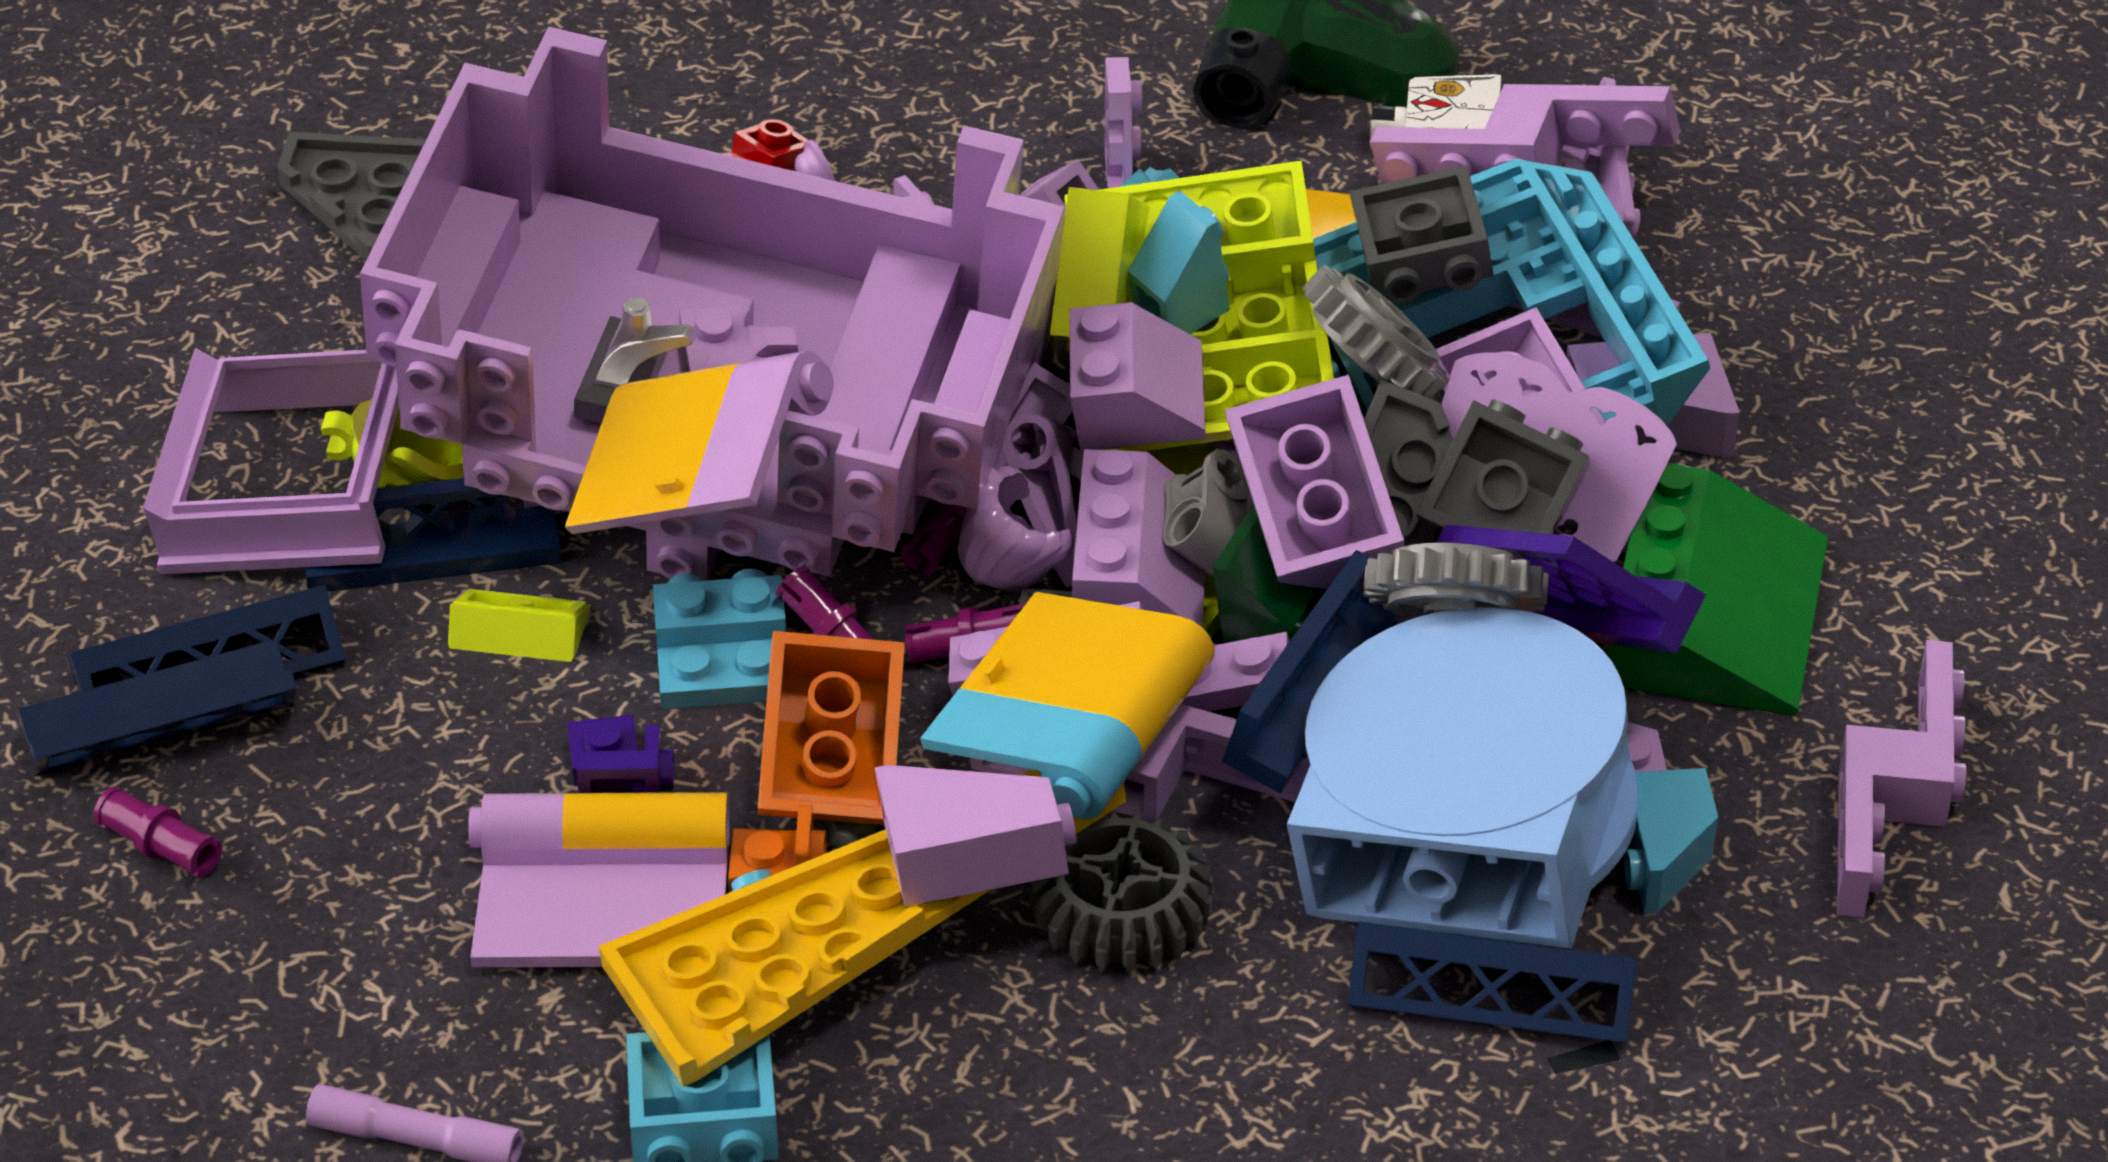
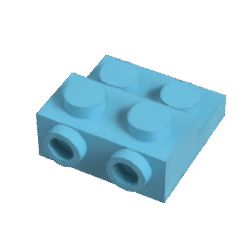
M743 569L735 573L731 579L703 581L694 574L683 573L672 577L667 584H653L661 709L766 702L773 631L786 632L784 601L775 595L776 589L782 584L781 575L766 576L765 573L757 569Z
M646 1032L626 1034L633 1162H762L779 1160L769 1035L698 1081L683 1087Z

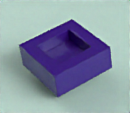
M633 715L567 722L574 785H578L576 774L577 751L637 750Z

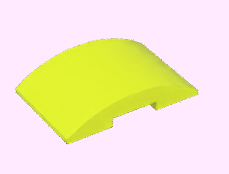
M1302 161L1100 189L1102 191L1129 193L1149 207L1143 243L1169 197L1179 190L1199 207H1208L1218 218L1223 230L1220 243L1223 263L1229 274V281L1226 283L1230 310L1190 334L1201 340L1206 438L1094 450L1116 449L1142 452L1233 439L1225 416V409L1334 379L1328 334L1316 320L1313 314L1314 309L1311 307L1313 303L1304 296L1306 292L1302 289L1318 271ZM1065 194V195H1064V197H1065V208H1066L1067 195H1068V194Z

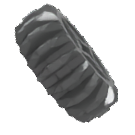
M1113 810L1109 813L1107 819L1097 820L1076 834V844L1065 846L1069 874L1030 882L1028 902L1029 907L1032 908V916H1034V923L1038 928L1039 936H1049L1053 953L1070 950V956L1075 967L1084 963L1089 958L1096 959V964L1101 974L1108 968L1110 963H1122V966L1130 976L1138 961L1144 960L1147 965L1157 971L1163 959V954L1180 960L1186 944H1198L1199 935L1203 931V926L1208 924V917L1211 916L1213 876L1210 874V867L1206 865L1207 860L1203 854V847L1192 845L1187 830L1171 832L1166 817L1153 823L1145 822L1141 810L1132 818H1119Z

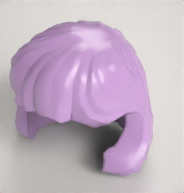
M1002 466L997 470L992 467L978 510L967 508L960 530L957 551L966 573L976 583L1009 592H1021V588L1028 589L1042 580L1049 570L1053 568V564L1068 556L1072 552L1074 540L1069 528L1063 531L1043 533L1034 530L1033 526L1029 525L1026 517L1010 511V507L1015 501L1024 499L1030 494L1028 480L1021 471L1012 466Z

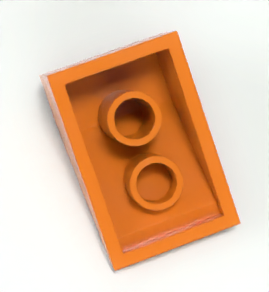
M773 631L757 815L798 818L799 805H813V817L816 820L884 825L875 767L897 764L905 642Z

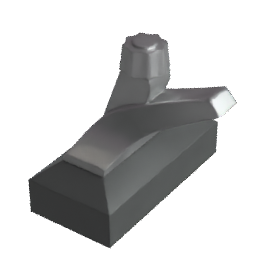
M641 297L630 298L623 304L622 318L610 315L574 398V417L602 423L614 390L624 383L657 378L668 351L693 344L697 335L695 328L691 324L652 325L649 302Z

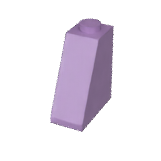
M1711 333L1693 334L1709 359L1710 370L1667 427L1671 430L1677 442L1675 449L1720 458L1734 457L1740 411ZM1606 342L1568 345L1567 359L1580 381L1620 366ZM1637 425L1635 427L1638 441L1656 443L1655 438L1645 435L1641 426Z
M896 765L875 767L883 821L904 907L1069 874L1065 846L1077 843L1074 820L1069 802L1056 804L1049 777Z

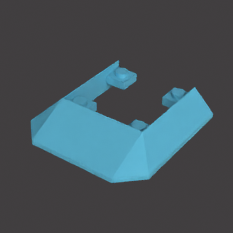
M1513 159L1470 176L1488 238L1494 276L1481 279L1475 287L1465 291L1454 290L1447 286L1421 292L1418 298L1406 304L1389 301L1400 309L1426 338L1517 302L1520 303L1525 312L1537 307L1543 319L1583 304L1620 365L1582 380L1581 382L1585 389L1603 387L1626 395L1647 407L1668 426L1710 370L1709 359L1593 173ZM1356 222L1313 238L1317 270L1322 266L1328 265L1332 270L1336 268L1344 276L1348 273L1353 274L1370 285ZM1328 335L1334 379L1349 375L1363 419H1365L1374 397L1371 388L1378 386L1380 382L1352 360ZM1598 409L1604 421L1616 416L1615 412L1604 414Z

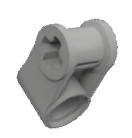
M1216 449L1206 456L1203 466L1189 475H1175L1166 482L1164 488L1166 510L1165 524L1162 532L1163 542L1211 577H1214L1213 566L1247 514V501L1250 492L1241 463L1231 453L1223 449Z

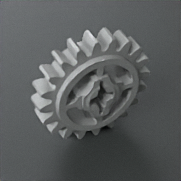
M1325 265L1302 287L1306 292L1304 296L1313 303L1311 306L1314 309L1313 314L1320 326L1352 360L1377 381L1380 382L1382 379L1429 399H1433L1448 383L1447 372L1437 364L1439 362V355L1431 342L1400 309L1362 279L1350 273L1344 276L1336 268L1332 270L1328 265Z
M1423 543L1398 548L1392 554L1378 553L1377 559L1368 558L1367 565H1365L1363 596L1369 598V603L1384 604V610H1390L1392 613L1410 620L1441 611H1456L1458 609L1475 611V607L1509 608L1532 613L1543 612L1544 607L1547 606L1549 574L1544 573V567L1530 566V560L1521 559L1515 554L1492 547L1462 543Z

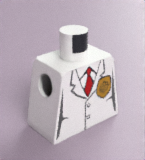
M1501 75L1415 77L1409 81L1407 107L1373 105L1370 139L1376 127L1485 129L1500 95Z

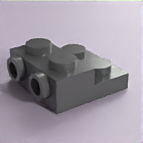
M1467 165L1349 191L1370 285L1385 298L1394 303L1406 304L1414 301L1424 291L1447 286L1454 290L1465 291L1475 287L1481 279L1494 276L1488 238Z
M1492 399L1487 407L1473 400L1416 512V517L1443 530L1445 524L1552 534L1559 520H1562L1590 465L1589 455L1581 452L1584 444L1579 439L1562 430L1549 427L1546 434H1543L1523 424L1526 416L1506 403Z

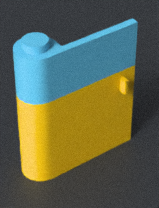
M1035 592L921 736L922 747L927 750L1040 771L1041 777H1049L1056 804L1069 802L1073 817L1093 819L1102 813L1215 657V646L1211 637L1200 625L1178 615Z

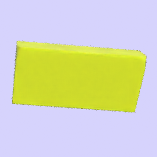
M468 589L450 604L448 645L450 649L572 662L590 613L591 604H587L585 601Z

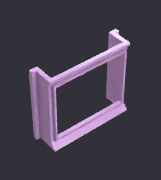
M195 348L143 506L159 554L157 562L159 574L381 563L386 546L373 502L399 409L396 368L379 361L367 359L366 350L227 357L217 360ZM371 400L346 493L186 501L213 412L359 405L361 402Z

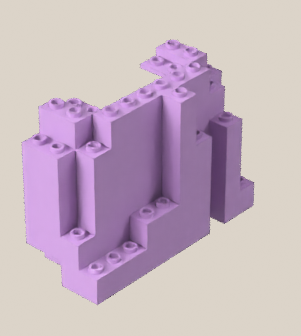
M548 26L524 77L464 63L360 272L367 359L379 361L396 368L401 429L415 432L425 438H439L462 444L464 485L478 488L492 495L502 494L538 503L552 510L570 511L601 423L574 417V398L610 315L622 318V309L625 302L630 298L639 297L648 301L652 317L651 323L656 326L680 325L679 308L741 302L745 327L754 325L760 326L762 329L764 326H794L798 352L812 351L829 367L834 382L833 393L825 411L819 415L810 416L787 411L757 505L628 526L646 531L647 570L662 574L670 579L678 574L690 573L700 577L703 581L709 580L721 550L735 556H749L785 565L792 570L806 565L810 572L830 577L844 540L862 547L871 546L894 552L901 532L913 535L920 515L926 516L927 507L933 500L943 504H955L978 510L985 485L994 466L1030 363L1035 362L1049 371L1060 339L1050 335L1059 271L1065 206L1019 196L1023 139L963 126L957 141L952 209L609 127L607 40ZM684 347L667 352L657 377L688 372Z

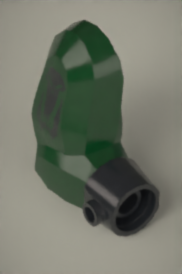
M1228 0L1219 13L1213 35L1205 46L1193 88L1195 103L1203 115L1211 122L1244 130L1259 127L1271 115L1289 89L1295 85L1306 90L1325 94L1349 95L1387 106L1407 107L1409 81L1415 77L1458 76V43L1444 25L1403 0Z

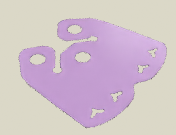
M1488 352L1470 354L1455 360L1441 404L1450 424L1449 431L1453 439L1473 400L1488 407L1492 399L1506 403L1522 412L1526 416L1523 424L1543 434H1546L1549 427H1553L1579 439L1584 444L1581 452L1589 455L1590 465L1562 520H1559L1557 526L1563 525L1567 519H1574L1578 523L1576 533L1573 535H1567L1566 533L1560 535L1576 537L1615 563L1677 446L1671 430L1661 418L1647 407L1617 391L1603 387H1592L1577 392H1569L1549 367L1534 360L1505 353ZM1478 371L1483 375L1487 372L1495 371L1497 375L1490 378L1484 386H1481L1479 380L1471 372ZM1519 378H1524L1530 386H1540L1542 390L1523 396ZM1596 407L1604 414L1615 412L1616 416L1609 418L1600 425L1595 414L1591 412V408ZM1637 425L1641 426L1645 435L1655 438L1656 443L1638 445V435L1635 427Z

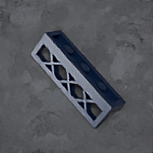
M464 478L377 488L373 505L386 546L382 562L379 564L305 567L307 587L311 589L325 585L327 592L562 563L555 510L548 509L542 505L514 509L505 504L510 496L502 494L492 495L478 488L464 485ZM467 500L477 506L471 513L464 516L452 517L441 511L452 501ZM403 507L414 513L405 523L388 524L378 518L387 509Z
M1355 550L1241 708L1222 759L1223 763L1279 794L1282 793L1307 757L1305 742L1306 719L1311 702L1321 683L1329 672L1353 649L1369 638L1397 625L1400 617L1390 610H1384L1382 604L1369 603V598L1361 594L1365 578V565H1367L1368 558H1373L1358 550Z
M322 585L72 651L69 653L68 662L74 683L78 684L79 691L81 692L94 688L91 680L120 671L132 678L144 675V673L135 669V667L152 663L146 674L152 673L157 670L162 660L184 654L194 660H200L208 656L199 652V650L216 646L210 657L220 654L224 645L229 642L248 637L258 643L270 641L272 639L264 636L263 633L278 630L274 639L277 641L282 657L290 660L283 663L285 671L292 670L293 675L345 661L346 657L326 586ZM319 619L328 651L302 657L279 643L288 627Z
M274 639L18 708V717L34 772L37 776L294 705L297 686L292 670L285 671L277 641Z
M1358 921L1347 1005L1627 1043L1637 959ZM1369 953L1400 957L1416 978L1392 997L1364 993ZM1410 958L1437 963L1424 973H1421ZM1448 964L1464 965L1470 967L1485 989L1462 1006L1450 1005L1443 1002L1427 980ZM1480 968L1507 972L1491 983ZM1518 973L1538 975L1555 996L1553 1000L1532 1016L1514 1013L1497 991V989ZM1549 977L1575 980L1576 982L1561 993ZM1588 982L1619 986L1614 1027L1584 1023L1566 999ZM1422 986L1433 1002L1406 999L1405 997ZM1491 995L1503 1012L1474 1007ZM1561 1004L1573 1021L1546 1018L1544 1016Z

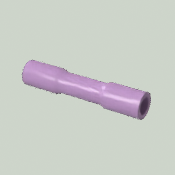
M317 1084L314 1087L306 1110V1121L309 1126L365 1139L377 1137L446 1153L453 1159L467 1162H518L524 1143V1133L519 1128L466 1116L449 1117L387 1103L377 1096L324 1084Z

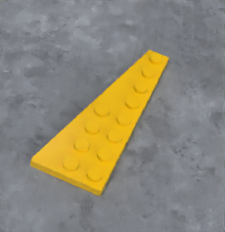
M1029 770L1020 774L1041 777L1040 771ZM1124 783L1099 816L1093 819L1073 817L1076 834L1126 802ZM885 829L598 946L602 967L681 1085L685 1087L706 1076L990 890L904 907Z

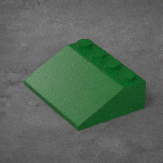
M1667 463L1633 531H1631L1623 568L1634 576L1688 582L1706 594L1676 654L1608 644L1607 656L1620 675L1623 687L1797 717L1828 536L1711 470L1684 466L1677 463Z

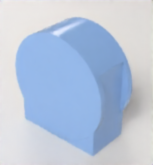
M1475 607V611H1464V609L1441 611L1402 622L1369 638L1346 655L1326 676L1311 702L1305 727V742L1310 767L1287 822L1306 914L1324 919L1357 923L1359 921L1571 949L1591 889L1605 878L1620 861L1632 840L1637 826L1639 792L1627 739L1628 713L1625 691L1620 675L1605 652L1578 630L1544 615L1509 608Z

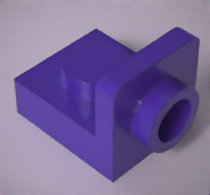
M646 725L645 750L577 751L576 774L578 793H662V789H674V749H662L660 725Z

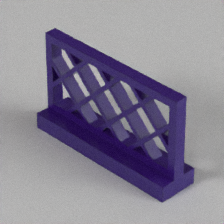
M1445 524L1437 539L1439 543L1472 544L1504 550L1517 555L1521 559L1530 560V566L1544 567V573L1549 574L1547 606L1544 607L1543 612L1533 613L1560 621L1578 630L1595 643L1676 654L1706 594L1685 581L1634 576L1574 536Z

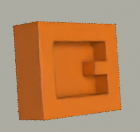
M799 805L796 830L733 829L728 873L729 893L733 891L731 883L744 874L768 869L771 875H774L827 853L826 830H814L813 805Z

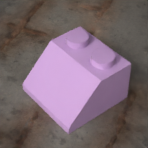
M1132 302L1069 309L1070 399L1080 451H1084V449H1104L1206 438L1201 340Z

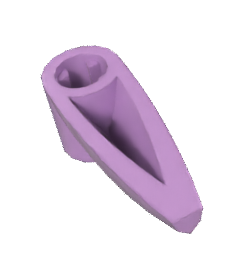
M1032 413L1022 414L1009 422L1002 441V451L1007 465L1017 468L1028 480L1030 494L1026 498L1021 499V502L1033 529L1043 533L1063 531L1068 528L1071 531L1074 540L1072 552L1061 561L1053 564V567L1065 587H1072L1078 519L1074 493L1066 465L1071 458L1073 450L1072 437L1068 429L1059 421ZM1035 432L1046 435V443L1040 446V456L1029 453L1028 445L1035 442Z

